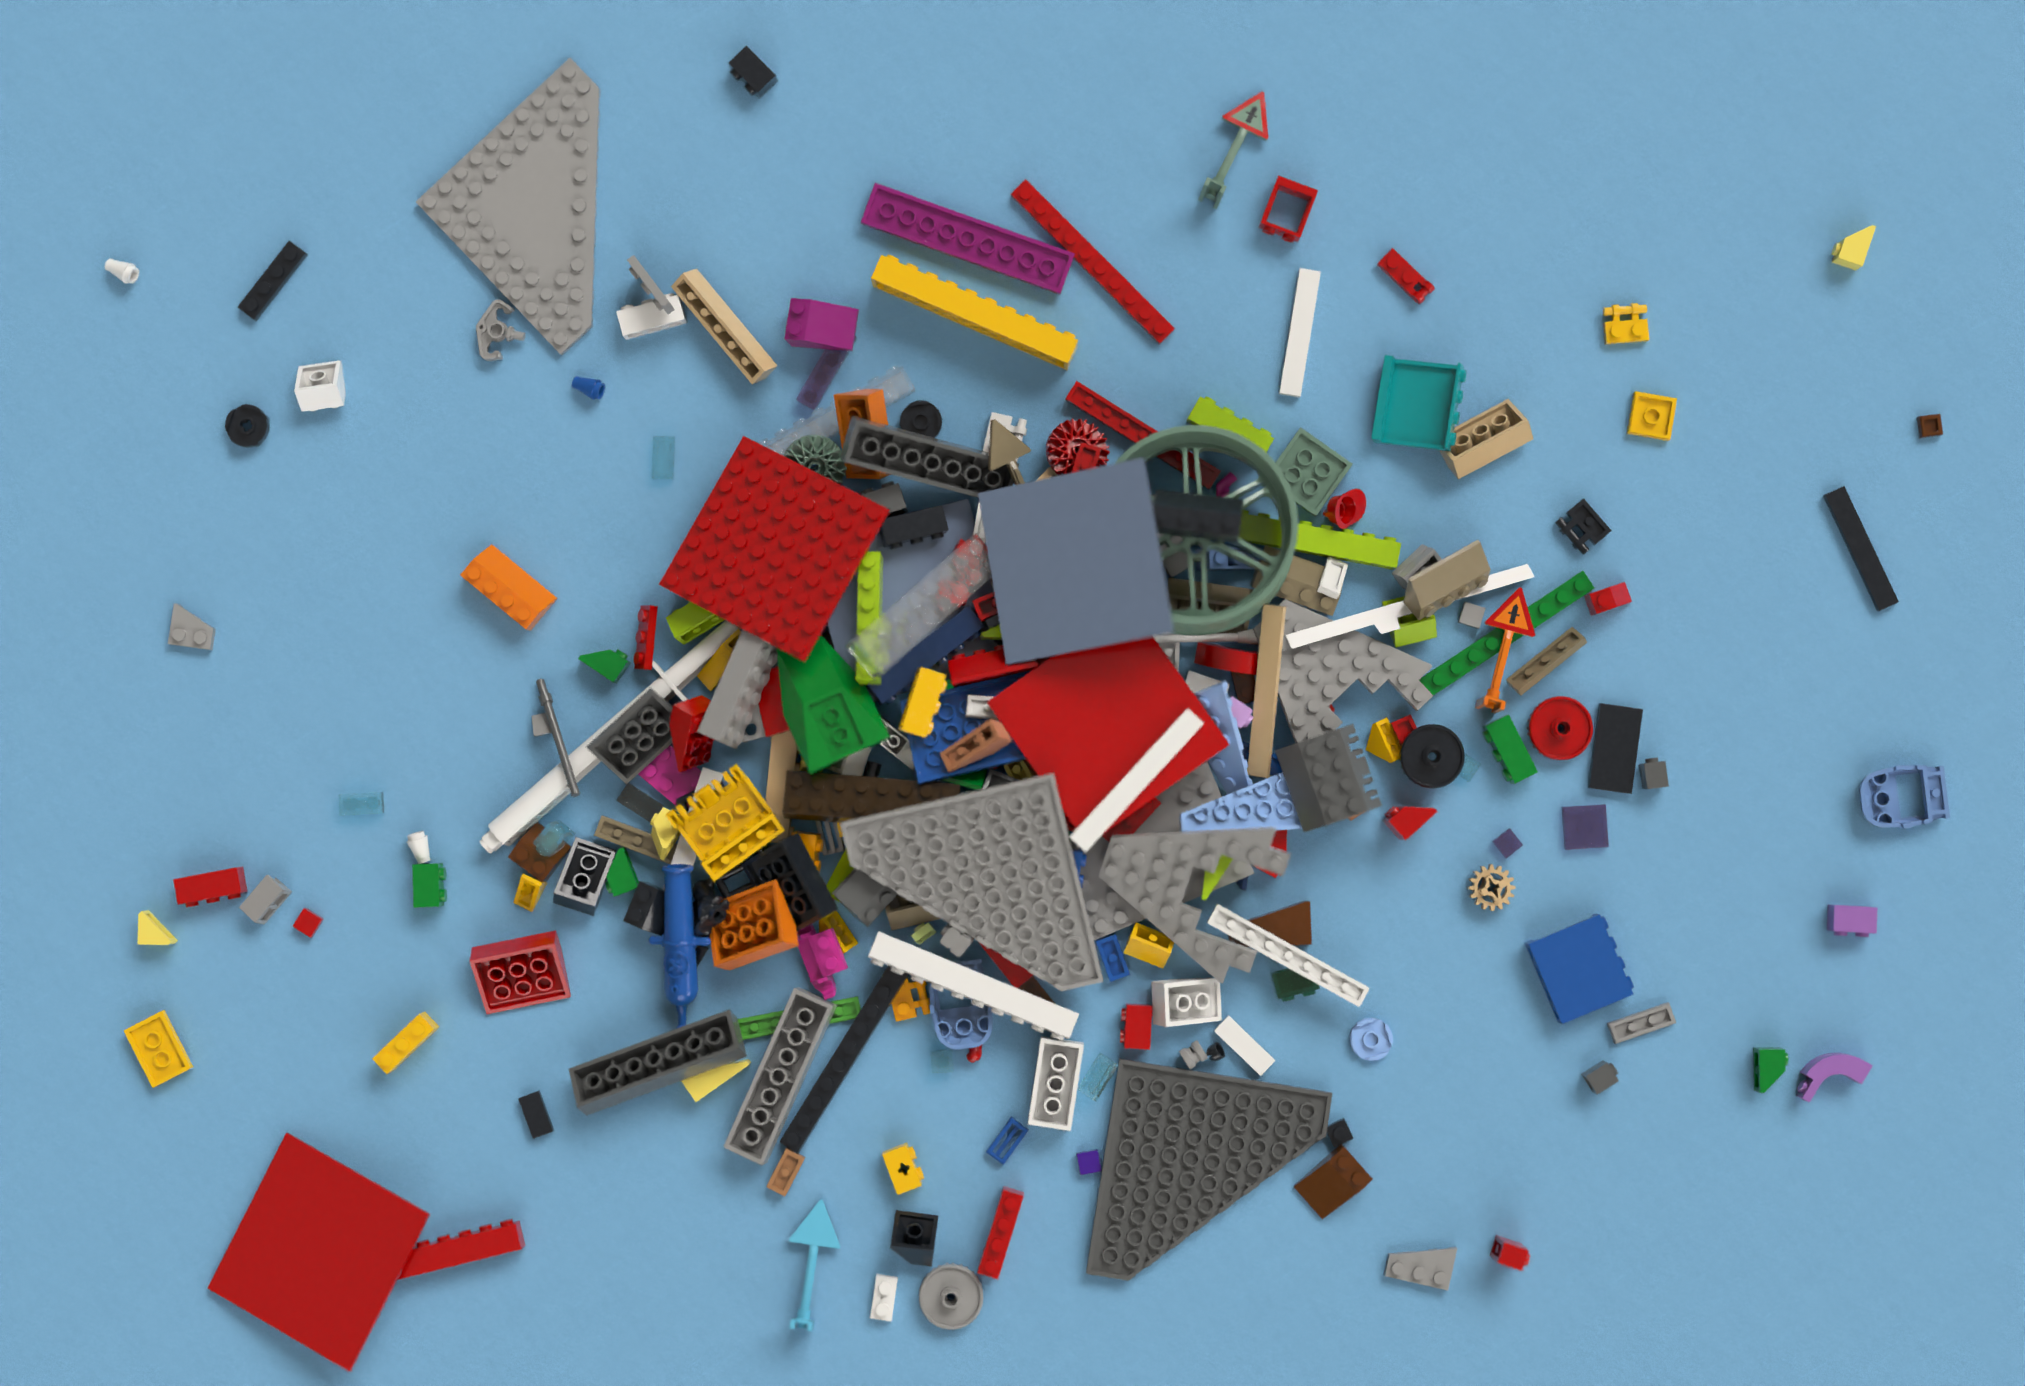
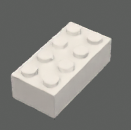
M1041 1036L1028 1116L1029 1125L1071 1131L1084 1048L1083 1042L1065 1039L1060 1041L1052 1037Z

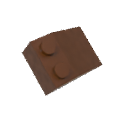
M1341 1144L1293 1187L1323 1219L1359 1193L1373 1178Z

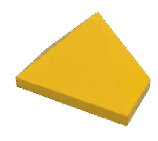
M1388 717L1372 724L1366 751L1392 763L1400 758L1399 752L1401 747Z
M522 874L513 903L533 912L548 882H541L537 878Z
M837 910L819 920V933L833 928L843 954L858 944Z

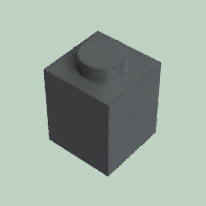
M1658 757L1645 759V763L1639 764L1642 789L1669 787L1665 761H1658Z
M1603 1060L1581 1074L1591 1091L1597 1095L1619 1081L1616 1077L1618 1072L1612 1063L1608 1064V1062Z

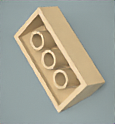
M1507 399L1454 427V433H1456L1455 446H1451V451H1439L1449 469L1460 479L1533 440V435L1528 419Z

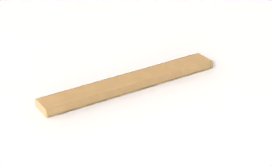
M1263 604L1247 768L1248 775L1270 777L1286 614L1285 606Z

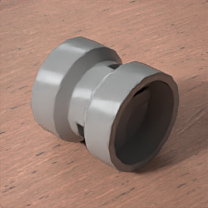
M1197 1040L1191 1043L1189 1048H1183L1179 1051L1189 1069L1194 1068L1197 1062H1203L1208 1059Z

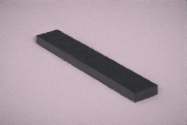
M1845 486L1823 495L1876 610L1880 611L1898 603L1896 594Z

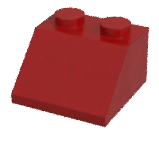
M1393 806L1384 814L1386 818L1382 821L1399 840H1407L1438 811L1435 808Z

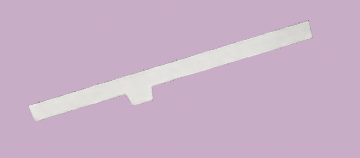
M1528 564L1489 575L1486 585L1481 588H1475L1466 597L1530 579L1534 575ZM1403 600L1286 635L1293 649L1371 625H1375L1379 632L1384 634L1400 629L1397 618L1412 612L1403 603Z

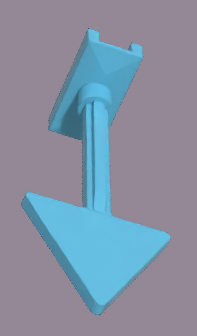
M819 1200L789 1238L790 1242L808 1244L810 1246L801 1306L798 1308L797 1318H792L789 1328L791 1329L796 1327L806 1328L807 1324V1331L814 1329L815 1321L810 1320L811 1310H809L818 1248L820 1246L836 1249L841 1247L823 1200Z

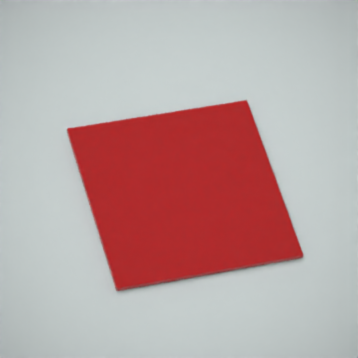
M743 436L659 585L805 662L890 510Z
M1153 636L1054 655L987 702L1038 776L1054 773L1062 810L1076 830L1187 709L1204 724L1105 832L1230 745Z
M286 1133L208 1289L348 1372H351L430 1213L290 1133Z

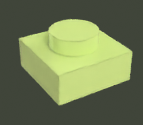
M922 923L914 929L915 933L911 936L920 945L934 935L936 930L930 923Z

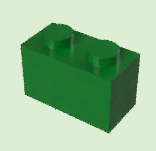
M443 863L412 864L413 908L444 906V902L447 901V890L444 889L443 880H446L447 873Z

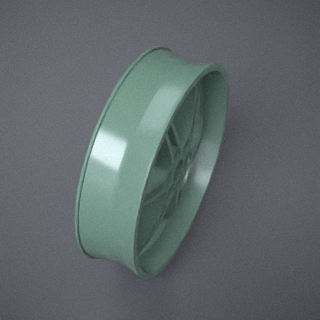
M1187 425L1165 429L1137 442L1120 456L1114 464L1144 458L1145 463H1147L1154 457L1167 451H1179L1183 458L1184 493H1189L1187 452L1192 451L1197 494L1202 495L1198 455L1204 451L1223 453L1244 462L1258 474V479L1225 497L1238 499L1257 487L1264 486L1263 489L1243 500L1242 510L1265 496L1274 502L1280 518L1282 541L1281 550L1276 556H1269L1240 538L1238 543L1229 542L1269 564V567L1224 545L1225 541L1212 542L1209 539L1180 536L1182 542L1174 544L1170 540L1174 535L1164 534L1158 538L1159 547L1164 544L1167 546V549L1161 552L1162 561L1176 552H1183L1187 556L1191 606L1186 610L1170 609L1174 628L1172 634L1201 636L1224 632L1245 623L1263 610V604H1269L1283 585L1290 570L1298 535V515L1294 495L1285 475L1275 461L1263 449L1245 437L1229 430L1204 425ZM1151 496L1152 505H1154V496ZM1198 545L1202 548V551L1196 554L1191 552L1190 548ZM1210 550L1218 551L1260 571L1262 574L1261 582L1247 597L1234 606L1220 612L1211 611L1207 605L1206 553ZM1193 562H1201V610L1196 608Z

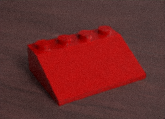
M556 930L476 946L471 949L469 962L486 1014L571 997L562 948Z

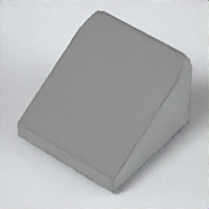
M546 713L532 716L533 734L535 737L552 733Z

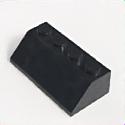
M1156 490L1153 512L1157 534L1239 542L1243 499Z

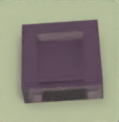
M1510 828L1492 841L1505 858H1508L1523 846Z

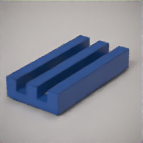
M1011 1116L986 1150V1153L1004 1165L1029 1129ZM1012 1124H1014L1015 1127L1012 1129V1131L1004 1140V1142L996 1151V1153H994L993 1149L996 1147V1145L1004 1136L1009 1127ZM1017 1130H1022V1132L1011 1145L1009 1150L1006 1152L1003 1158H1001L999 1155L1007 1146L1012 1137L1015 1135Z

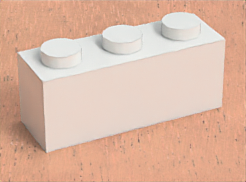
M674 293L665 295L675 309L669 315L664 309L660 311L653 303V299L642 301V305H626L621 307V310L616 311L623 337L627 340L686 324L687 320L681 298L678 295H674Z

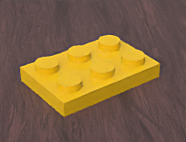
M165 1010L124 1030L152 1088L193 1068Z

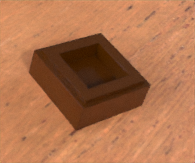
M1941 414L1917 417L1919 438L1943 435Z

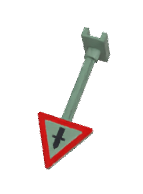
M1263 91L1222 116V120L1238 127L1239 131L1216 177H1213V179L1207 177L1198 201L1202 202L1204 197L1215 202L1213 208H1218L1227 187L1223 181L1247 133L1265 141L1268 140L1265 94Z

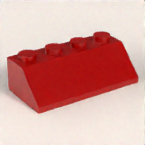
M1003 645L995 646L994 651L986 652L985 649L973 651L972 656L965 657L964 654L954 655L952 660L948 661L954 688L1022 673L1038 667L1036 659L1006 664Z

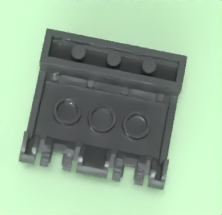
M1354 724L1275 750L1303 832L1317 829L1382 806L1379 797L1371 799V796L1378 794L1377 789L1365 792L1363 785L1370 784L1373 778L1371 776L1364 779L1363 776L1371 773L1365 756L1356 757V755L1364 753L1363 749L1358 748L1351 752L1349 744L1359 740L1358 735L1349 737L1350 734L1356 733Z

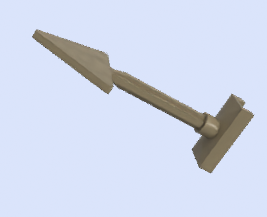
M996 419L991 420L988 470L992 471L1006 464L1015 485L1025 483L1017 466L1016 459L1031 452V449Z

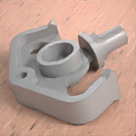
M501 300L493 301L476 325L479 353L486 361L503 359L501 352L495 350L493 353H489L487 351L491 342H501L505 339L508 342L514 339L524 341L525 333L516 331L513 326L507 327L504 322L497 320L496 312L498 309H503L505 314H511L515 311Z

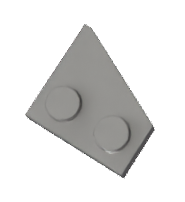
M174 603L168 644L213 650L216 629L184 609L180 604Z

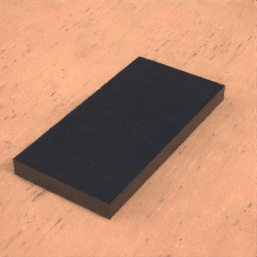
M1599 703L1588 788L1632 794L1643 709Z

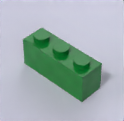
M1504 715L1482 726L1484 730L1482 735L1487 743H1491L1494 749L1492 755L1497 763H1501L1503 767L1501 772L1507 782L1510 781L1511 784H1516L1538 773L1509 715Z

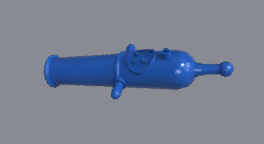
M670 864L661 868L665 872L664 934L662 936H651L648 940L650 944L662 945L664 947V993L666 999L676 1006L678 1014L676 1029L687 1025V1007L695 1000L698 993L697 946H708L711 944L710 938L698 937L694 934L691 871L694 867L689 864Z

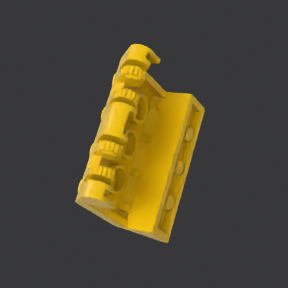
M737 763L729 768L733 777L727 771L722 773L725 781L729 783L725 787H722L720 782L714 779L711 783L716 788L715 790L708 783L693 794L698 802L691 796L687 798L688 804L693 810L687 812L679 804L676 806V809L680 815L674 809L665 814L673 827L680 831L702 861L701 865L713 881L785 831L773 810Z

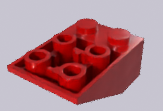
M703 695L674 704L669 725L677 768L680 773L705 764L711 758L714 740L697 732L711 702L710 699Z

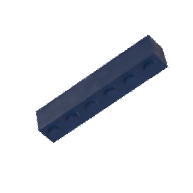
M967 606L881 672V685L867 684L865 685L879 705H882L884 702L889 705L898 698L895 695L901 689L906 692L912 687V681L915 678L917 668L929 669L934 664H937L939 667L948 660L947 654L951 651L956 654L965 647L964 641L968 638L973 641L981 635L980 629L984 625L970 606Z

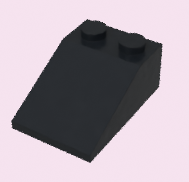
M575 837L553 893V903L594 916L616 850Z

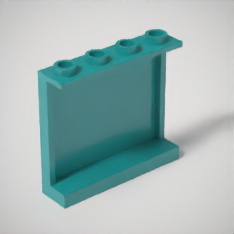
M1385 355L1371 439L1375 443L1451 451V446H1455L1456 443L1454 427L1458 425L1460 412H1457L1458 403L1461 404L1463 400V391H1460L1461 383H1465L1467 373L1461 363L1450 365L1395 359L1394 356Z

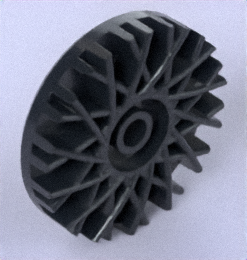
M1428 724L1419 726L1407 734L1408 736L1400 746L1399 761L1401 762L1403 773L1406 774L1410 781L1420 787L1440 788L1450 784L1459 776L1464 765L1465 752L1461 740L1452 730L1442 725ZM1433 752L1435 754L1434 760L1428 758L1429 753Z

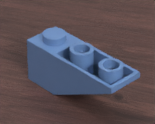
M1230 547L1259 562V558L1238 547ZM1202 548L1196 549V554L1200 553ZM1210 550L1206 553V571L1253 570V568L1218 551ZM1196 562V571H1201V562Z

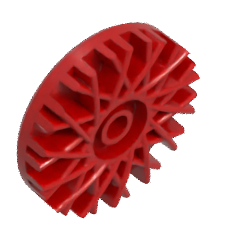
M1073 418L1070 421L1066 420L1064 423H1060L1050 433L1046 442V457L1050 467L1058 476L1071 473L1077 455L1076 452H1078L1081 442L1101 448L1096 468L1107 465L1106 463L1109 460L1107 456L1110 454V451L1107 450L1109 445L1106 446L1105 444L1107 438H1103L1104 433L1100 434L1097 431L1099 429L1098 426L1094 428V423L1089 425L1086 423L1087 420L1083 422L1082 419L1074 421Z
M1557 696L1545 699V701L1534 707V711L1530 714V719H1528L1529 726L1527 730L1529 732L1527 735L1530 736V743L1533 744V748L1539 751V754L1552 760H1568L1578 756L1587 748L1593 735V722L1588 710L1579 701L1570 697ZM1559 724L1563 726L1562 732H1558L1557 726Z

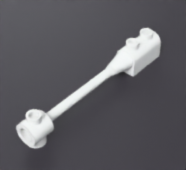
M1253 629L1237 633H1216L1201 636L1179 634L1153 636L1157 643L1238 642L1258 645L1259 652V644Z

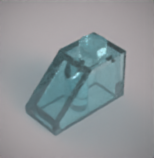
M560 820L548 823L533 844L537 846L536 850L541 855L550 857L555 855L575 833Z

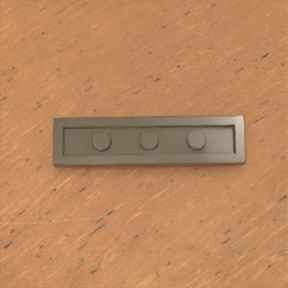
M1571 627L1506 679L1508 685L1521 696L1587 643L1585 637Z
M604 815L601 816L594 836L671 864L677 847V843H675L665 860H662L658 855L651 833Z

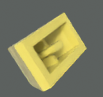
M149 910L141 911L138 914V945H170L178 941Z

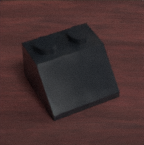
M639 881L623 921L642 930L662 936L664 934V890L649 882Z

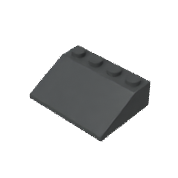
M650 688L586 747L627 785L673 743L669 725L673 706Z

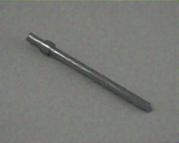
M538 679L536 681L540 694L538 698L541 706H544L571 796L577 797L580 795L552 706L553 699L551 693H548L544 679Z

